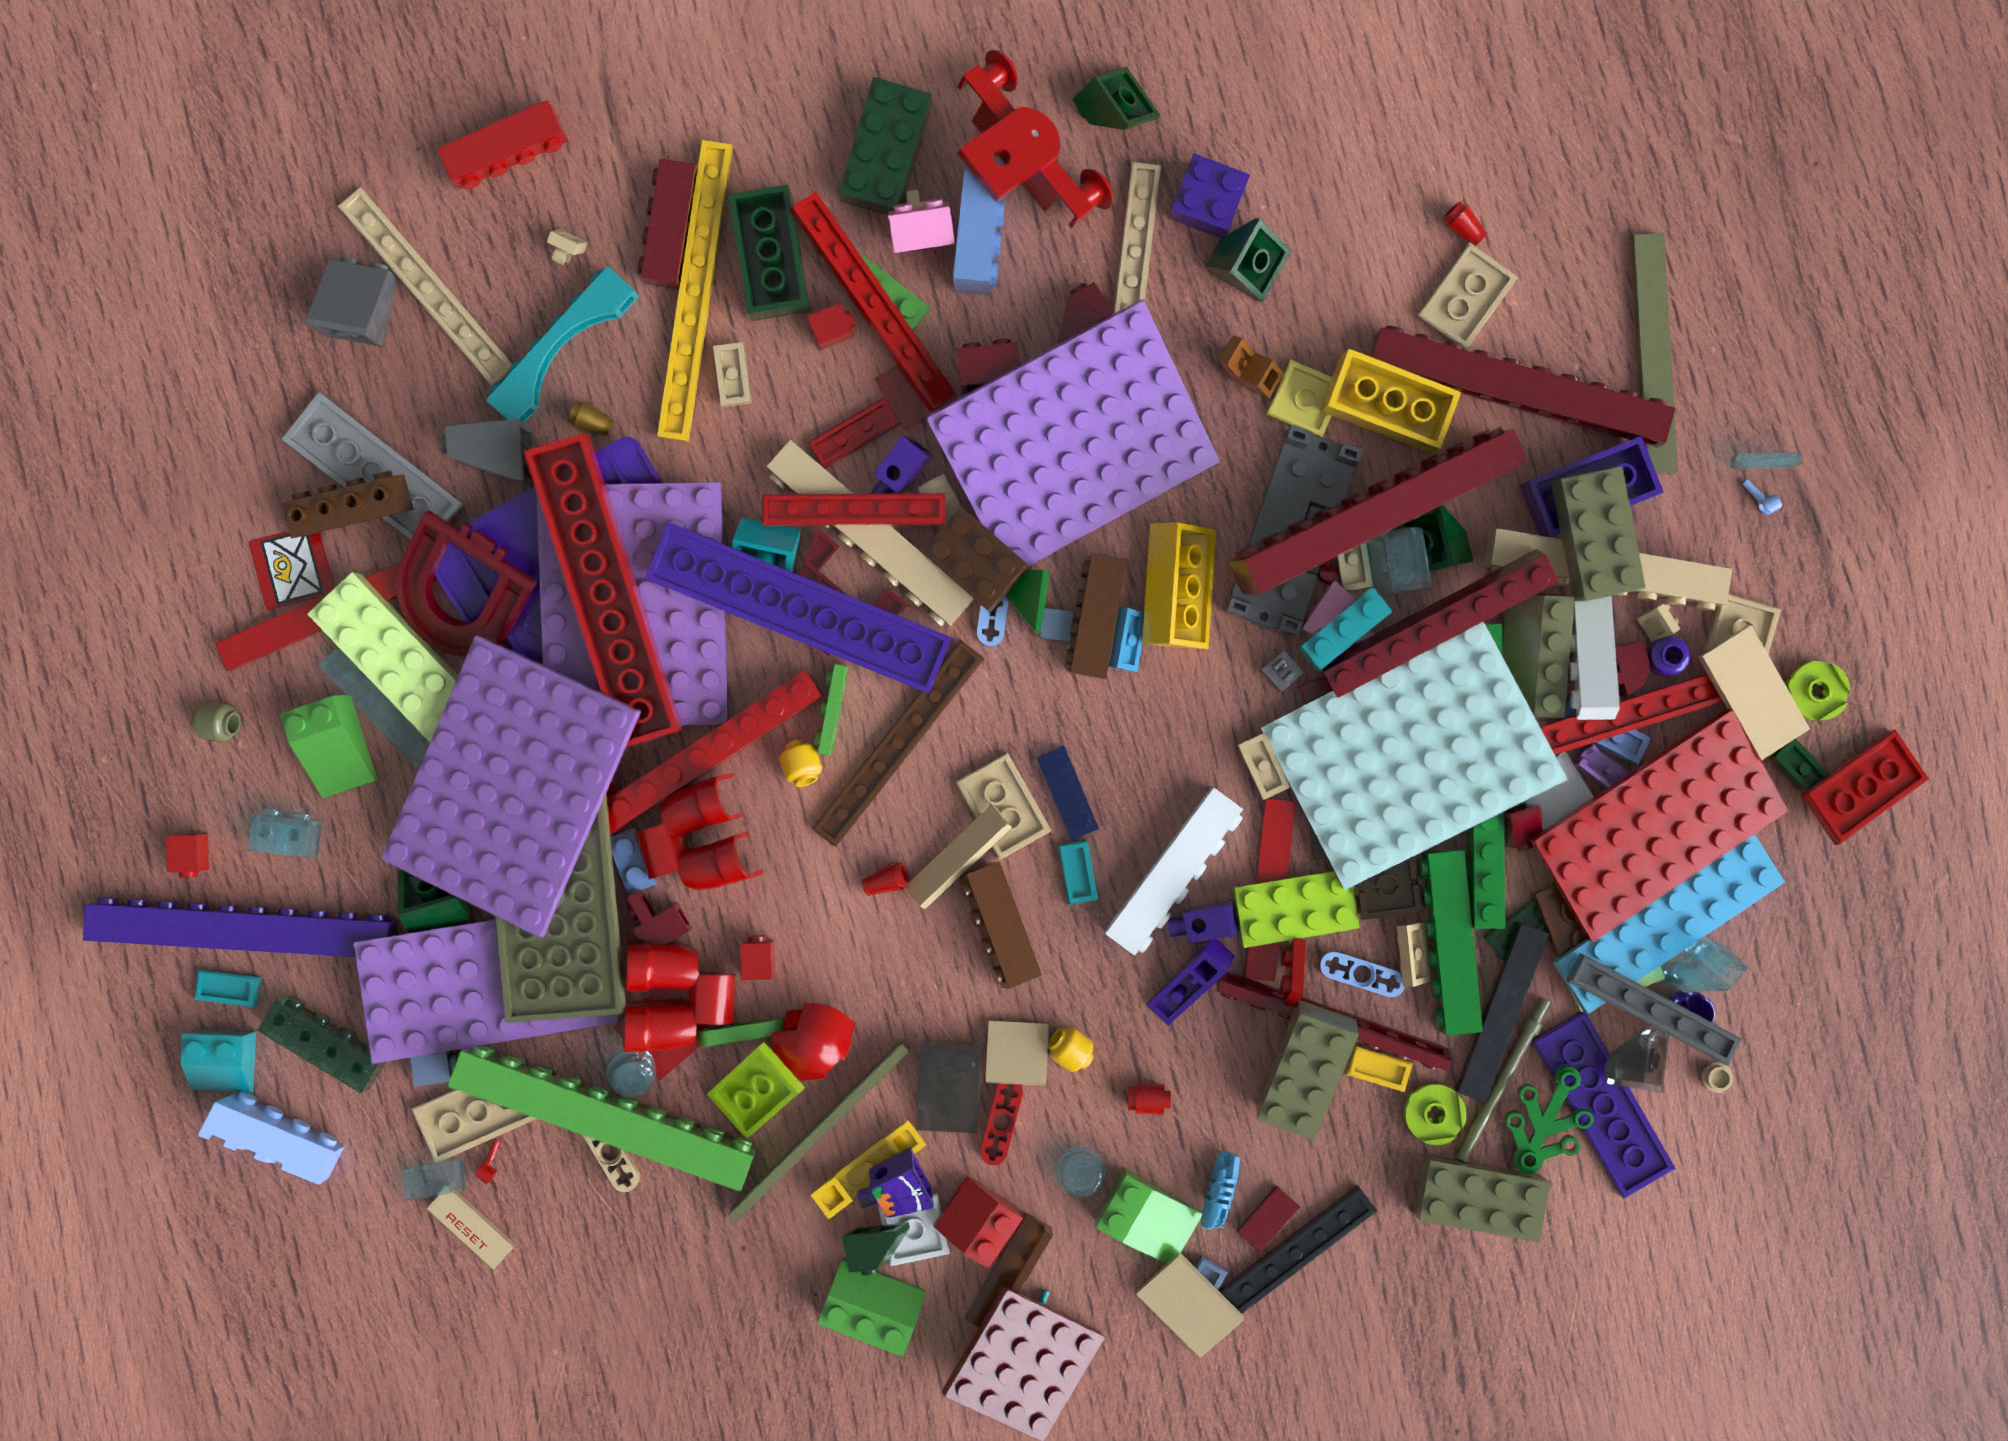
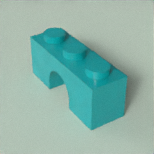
M1374 588L1367 589L1348 604L1333 620L1315 631L1296 648L1315 671L1321 670L1388 616L1392 610Z

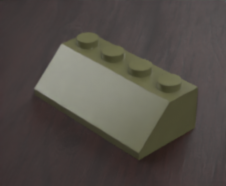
M1535 594L1503 611L1502 657L1534 717L1565 719L1575 597Z

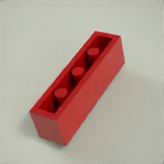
M547 99L439 147L437 150L451 181L459 190L472 189L487 177L501 176L508 171V168L514 165H525L532 162L535 156L541 153H552L559 150L563 146L562 144L568 142V139L554 108Z

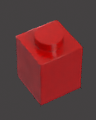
M841 303L807 316L821 350L854 337L851 328L856 327V323L850 309L844 311Z
M208 834L166 836L167 873L179 872V878L198 877V871L209 870Z
M766 935L748 936V941L740 944L741 980H772L775 977L774 940L766 941Z

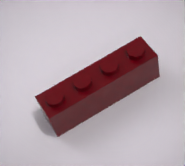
M660 159L658 168L653 170L652 185L655 186L654 197L649 198L647 205L650 223L649 227L645 226L642 238L643 245H646L644 256H640L638 261V274L641 275L642 280L647 285L680 289L698 170L696 164Z

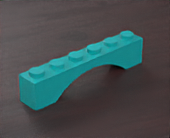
M608 266L604 270H598L590 279V286L583 293L579 292L572 298L569 303L570 308L563 315L559 314L551 321L549 325L550 330L543 337L539 336L531 343L529 347L530 352L523 359L520 358L509 368L510 374L503 381H498L491 387L488 393L490 396L486 401L507 420L519 419L526 423L540 407V392L544 376L551 361L562 346L576 334L590 326L604 321L620 319L640 296Z

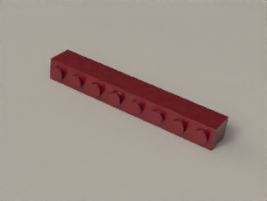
M1535 549L1353 645L1321 670L1332 691L1339 698L1558 583L1559 580L1547 555Z

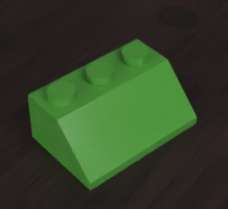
M842 1258L817 1324L903 1357L914 1330L926 1290L880 1272L871 1275H861V1271L849 1272L847 1260Z

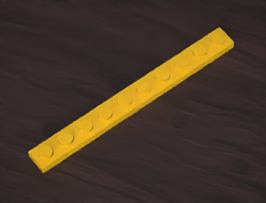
M702 140L657 434L659 438L689 442L732 160V144Z

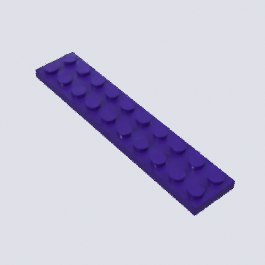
M670 522L666 524L645 576L646 580L928 694L951 641V637Z

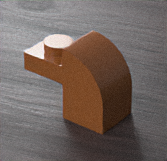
M1235 335L1232 336L1229 343L1223 348L1218 362L1222 365L1220 371L1249 391L1268 399L1284 374L1274 360L1255 353L1242 338Z

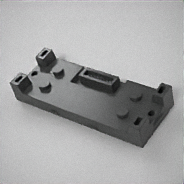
M1291 425L1286 432L1269 484L1265 487L1262 496L1264 499L1249 542H1246L1245 547L1249 545L1251 547L1258 544L1262 545L1261 539L1275 532H1278V534L1285 531L1289 532V525L1305 519V521L1311 518L1315 519L1314 513L1329 506L1332 508L1337 505L1342 506L1341 500L1346 496L1363 449L1346 443L1340 445L1324 437L1312 435L1311 431ZM1321 564L1261 594L1242 595L1235 580L1224 613L1292 637L1299 636L1309 600L1318 581L1317 577Z

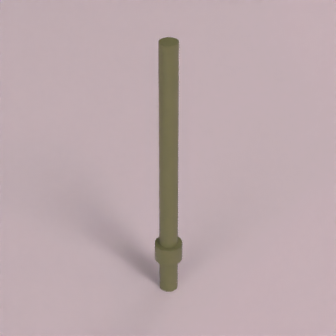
M1540 997L1530 1018H1525L1521 1026L1523 1028L1522 1033L1492 1086L1486 1103H1483L1455 1155L1460 1160L1466 1162L1531 1040L1534 1035L1538 1036L1543 1027L1541 1022L1551 1005V1002Z

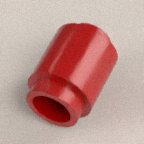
M1136 1083V1086H1128V1111H1135V1114L1164 1115V1109L1171 1108V1091L1165 1090V1084Z

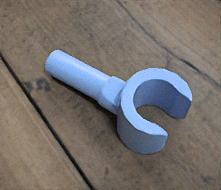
M1748 479L1742 484L1756 498L1758 508L1762 514H1772L1782 507V502L1776 494L1765 497Z

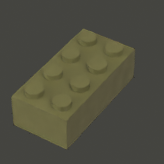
M1622 466L1551 481L1573 597H1575L1574 601H1588L1646 588Z
M1301 1000L1298 1002L1256 1103L1258 1121L1315 1140L1359 1033L1356 1019Z
M1423 1153L1412 1213L1419 1221L1540 1243L1551 1182L1538 1174H1525L1517 1170L1468 1161L1464 1162L1462 1160Z

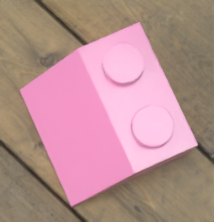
M931 199L924 201V206L912 208L911 203L895 205L894 211H888L894 253L955 244L949 202L943 203L942 199Z

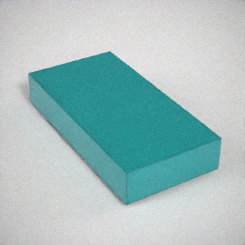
M1088 840L1058 845L1068 905L1098 900Z
M200 969L197 974L194 1000L257 1007L262 976Z

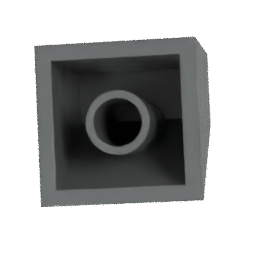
M341 257L340 261L329 259L305 324L326 337L384 347L398 277L388 270V266L371 262L369 267L359 265L358 260L348 257Z
M519 419L444 426L445 435L441 437L443 452L447 453V457L464 466L529 488L535 486L524 451L534 448L532 428Z

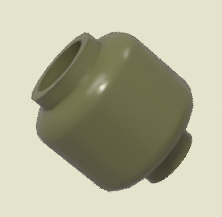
M207 701L198 706L193 713L192 725L198 737L210 741L226 742L240 730L241 718L234 706L228 703Z

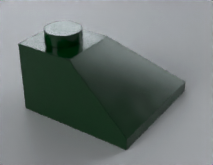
M1128 67L1093 77L1072 99L1078 107L1080 115L1089 124L1127 130L1154 121L1161 116Z
M1255 218L1221 238L1205 266L1221 281L1263 302L1287 260L1291 249L1261 219Z
M1440 505L1392 529L1404 578L1473 561L1467 532L1444 505Z

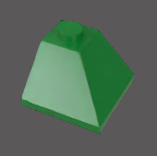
M1027 569L1007 593L1009 594V602L1033 634L1040 635L1049 571Z

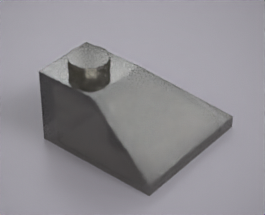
M1643 1027L1611 1053L1610 1060L1606 1062L1605 1076L1608 1078L1607 1084L1663 1093L1669 1035L1654 1028Z

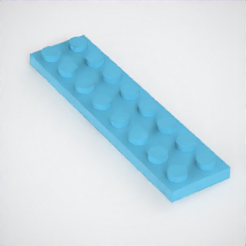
M1754 834L1596 941L1591 942V940L1585 939L1576 947L1564 953L1563 956L1552 961L1583 1012L1589 1014L1606 1003V1001L1566 981L1580 953L1637 982L1785 883V881Z

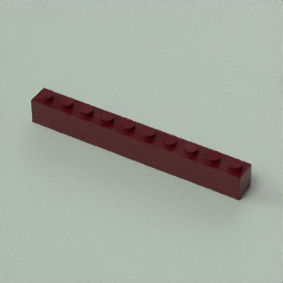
M1396 326L1381 327L1376 335L1370 357L1460 391L1461 394L1628 440L1642 436L1645 444L1657 448L1667 442L1676 408L1667 406L1668 402L1659 398L1645 400L1638 398V394L1630 390L1616 392L1609 390L1608 385L1600 382L1583 383L1579 381V377L1571 374L1554 375L1550 373L1548 368L1542 366H1532V368L1521 366V362L1513 358L1499 360L1492 358V354L1484 350H1474L1473 352L1463 350L1462 345L1448 341L1444 344L1433 341L1431 336L1419 333L1415 334V336L1403 333L1404 330Z

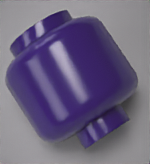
M1678 637L1657 638L1646 648L1650 664L1649 669L1657 675L1668 676L1678 674L1689 664V648Z

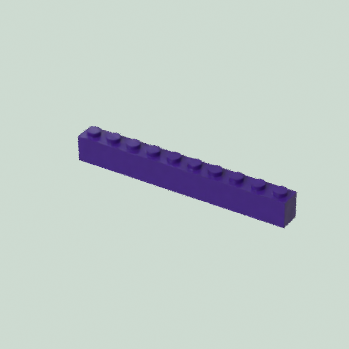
M98 897L97 902L85 904L83 941L356 957L354 942L397 935V920H388L387 914H369V918H357V912H339V917L327 916L328 911L309 910L308 915L297 914L298 909L279 908L278 913L267 912V907L249 906L248 911H238L237 905L228 904L218 905V909H207V903H188V907H177L176 901H158V906L147 905V900L128 899L127 904L117 903V898Z

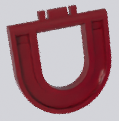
M427 510L416 527L397 571L396 592L404 617L412 629L425 642L448 654L467 656L475 635L500 644L515 627L537 584V580L504 559L508 551L506 548L500 546L495 552L494 549L497 542L479 530H475L472 536H470L473 527L468 523L463 524L461 530H459L432 511ZM450 542L500 575L481 615L474 621H460L452 618L440 608L434 597L433 578Z

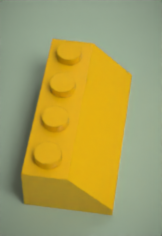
M1179 522L1150 523L1142 644L1209 649L1217 530Z

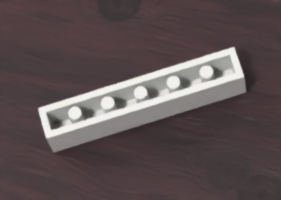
M1211 787L1104 930L1105 934L1134 956L1138 950L1143 953L1153 940L1150 934L1156 926L1161 929L1171 916L1167 911L1173 903L1180 904L1189 890L1186 886L1192 878L1197 880L1205 871L1207 865L1204 862L1210 854L1215 856L1225 843L1222 837L1228 829L1233 832L1240 824L1243 817L1239 814L1243 809L1217 789Z

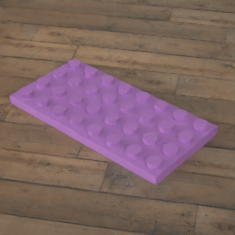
M496 919L354 942L372 1064L619 1022V1016L616 1014L505 1023Z

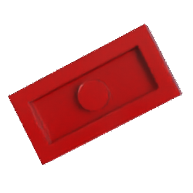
M1294 938L1289 948H1284L1282 953L1281 965L1285 966V975L1281 979L1280 993H1284L1285 1006L1296 1007L1304 994L1306 940Z

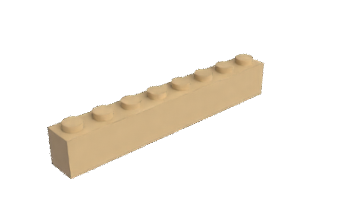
M792 440L787 442L767 466L772 472L769 478L781 489L787 485L795 492L794 494H853ZM833 525L840 531L837 535L840 540L850 548L854 544L863 551L860 555L862 559L873 568L876 564L881 566L886 571L882 576L895 587L899 583L908 590L906 596L918 607L922 603L931 610L928 615L941 627L944 623L951 627L973 602L974 598L890 525Z
M1498 528L1488 531L1482 567L1491 568V573L1538 549L1547 555L1559 580L1554 585L1568 586L1570 582L1562 539ZM1639 553L1646 588L1630 591L1638 593V599L1656 601L1657 597L1667 598V604L1685 606L1686 602L1696 603V609L1715 611L1716 606L1727 605L1732 569ZM1628 592L1621 593V594H1616V595H1619V596H1627V593H1628Z

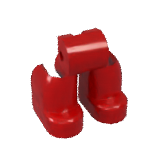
M733 773L703 780L668 796L660 807L663 824L634 833L648 880L678 871L682 883L687 888L700 891L723 887L764 874L763 869L747 874L738 860L736 841L739 838L749 836L748 831L700 847H689L686 837L695 831L743 817L742 812L728 815L722 807L718 796V782L734 777Z
M627 940L626 991H648L649 989L689 991V1000L683 1003L670 1004L666 1002H626L624 1053H644L648 1050L660 1051L684 1048L695 1042L697 1024L718 1025L734 1022V972H698V952L686 944L669 942L667 944L646 943L642 940Z

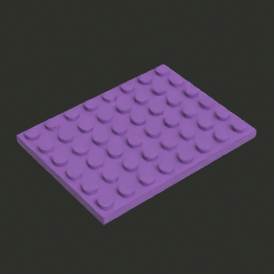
M1142 299L925 416L980 523L1029 565L1220 462L1153 318Z
M721 482L605 484L681 725H722L729 720L725 611L645 579L667 522L723 544ZM537 494L543 665L601 692Z
M475 635L381 859L538 937L545 936L641 711L493 641Z

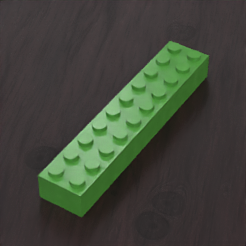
M488 1045L472 1046L460 1052L448 1087L741 1192L757 1148L752 1147L753 1142L739 1136H735L734 1140L724 1137V1131L712 1126H707L706 1129L694 1126L696 1121L684 1116H678L677 1119L666 1116L667 1111L657 1106L650 1105L649 1109L638 1106V1100L629 1096L613 1097L609 1095L610 1090L604 1087L593 1085L592 1088L580 1085L581 1080L574 1076L564 1074L563 1078L552 1075L553 1070L539 1064H535V1067H530L523 1064V1058L512 1054H506V1057L494 1054L496 1049Z

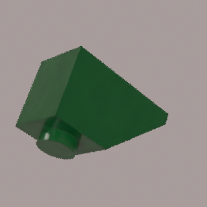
M909 1222L859 1227L842 1236L849 1272L861 1271V1275H871L879 1272V1267L891 1259L910 1229Z

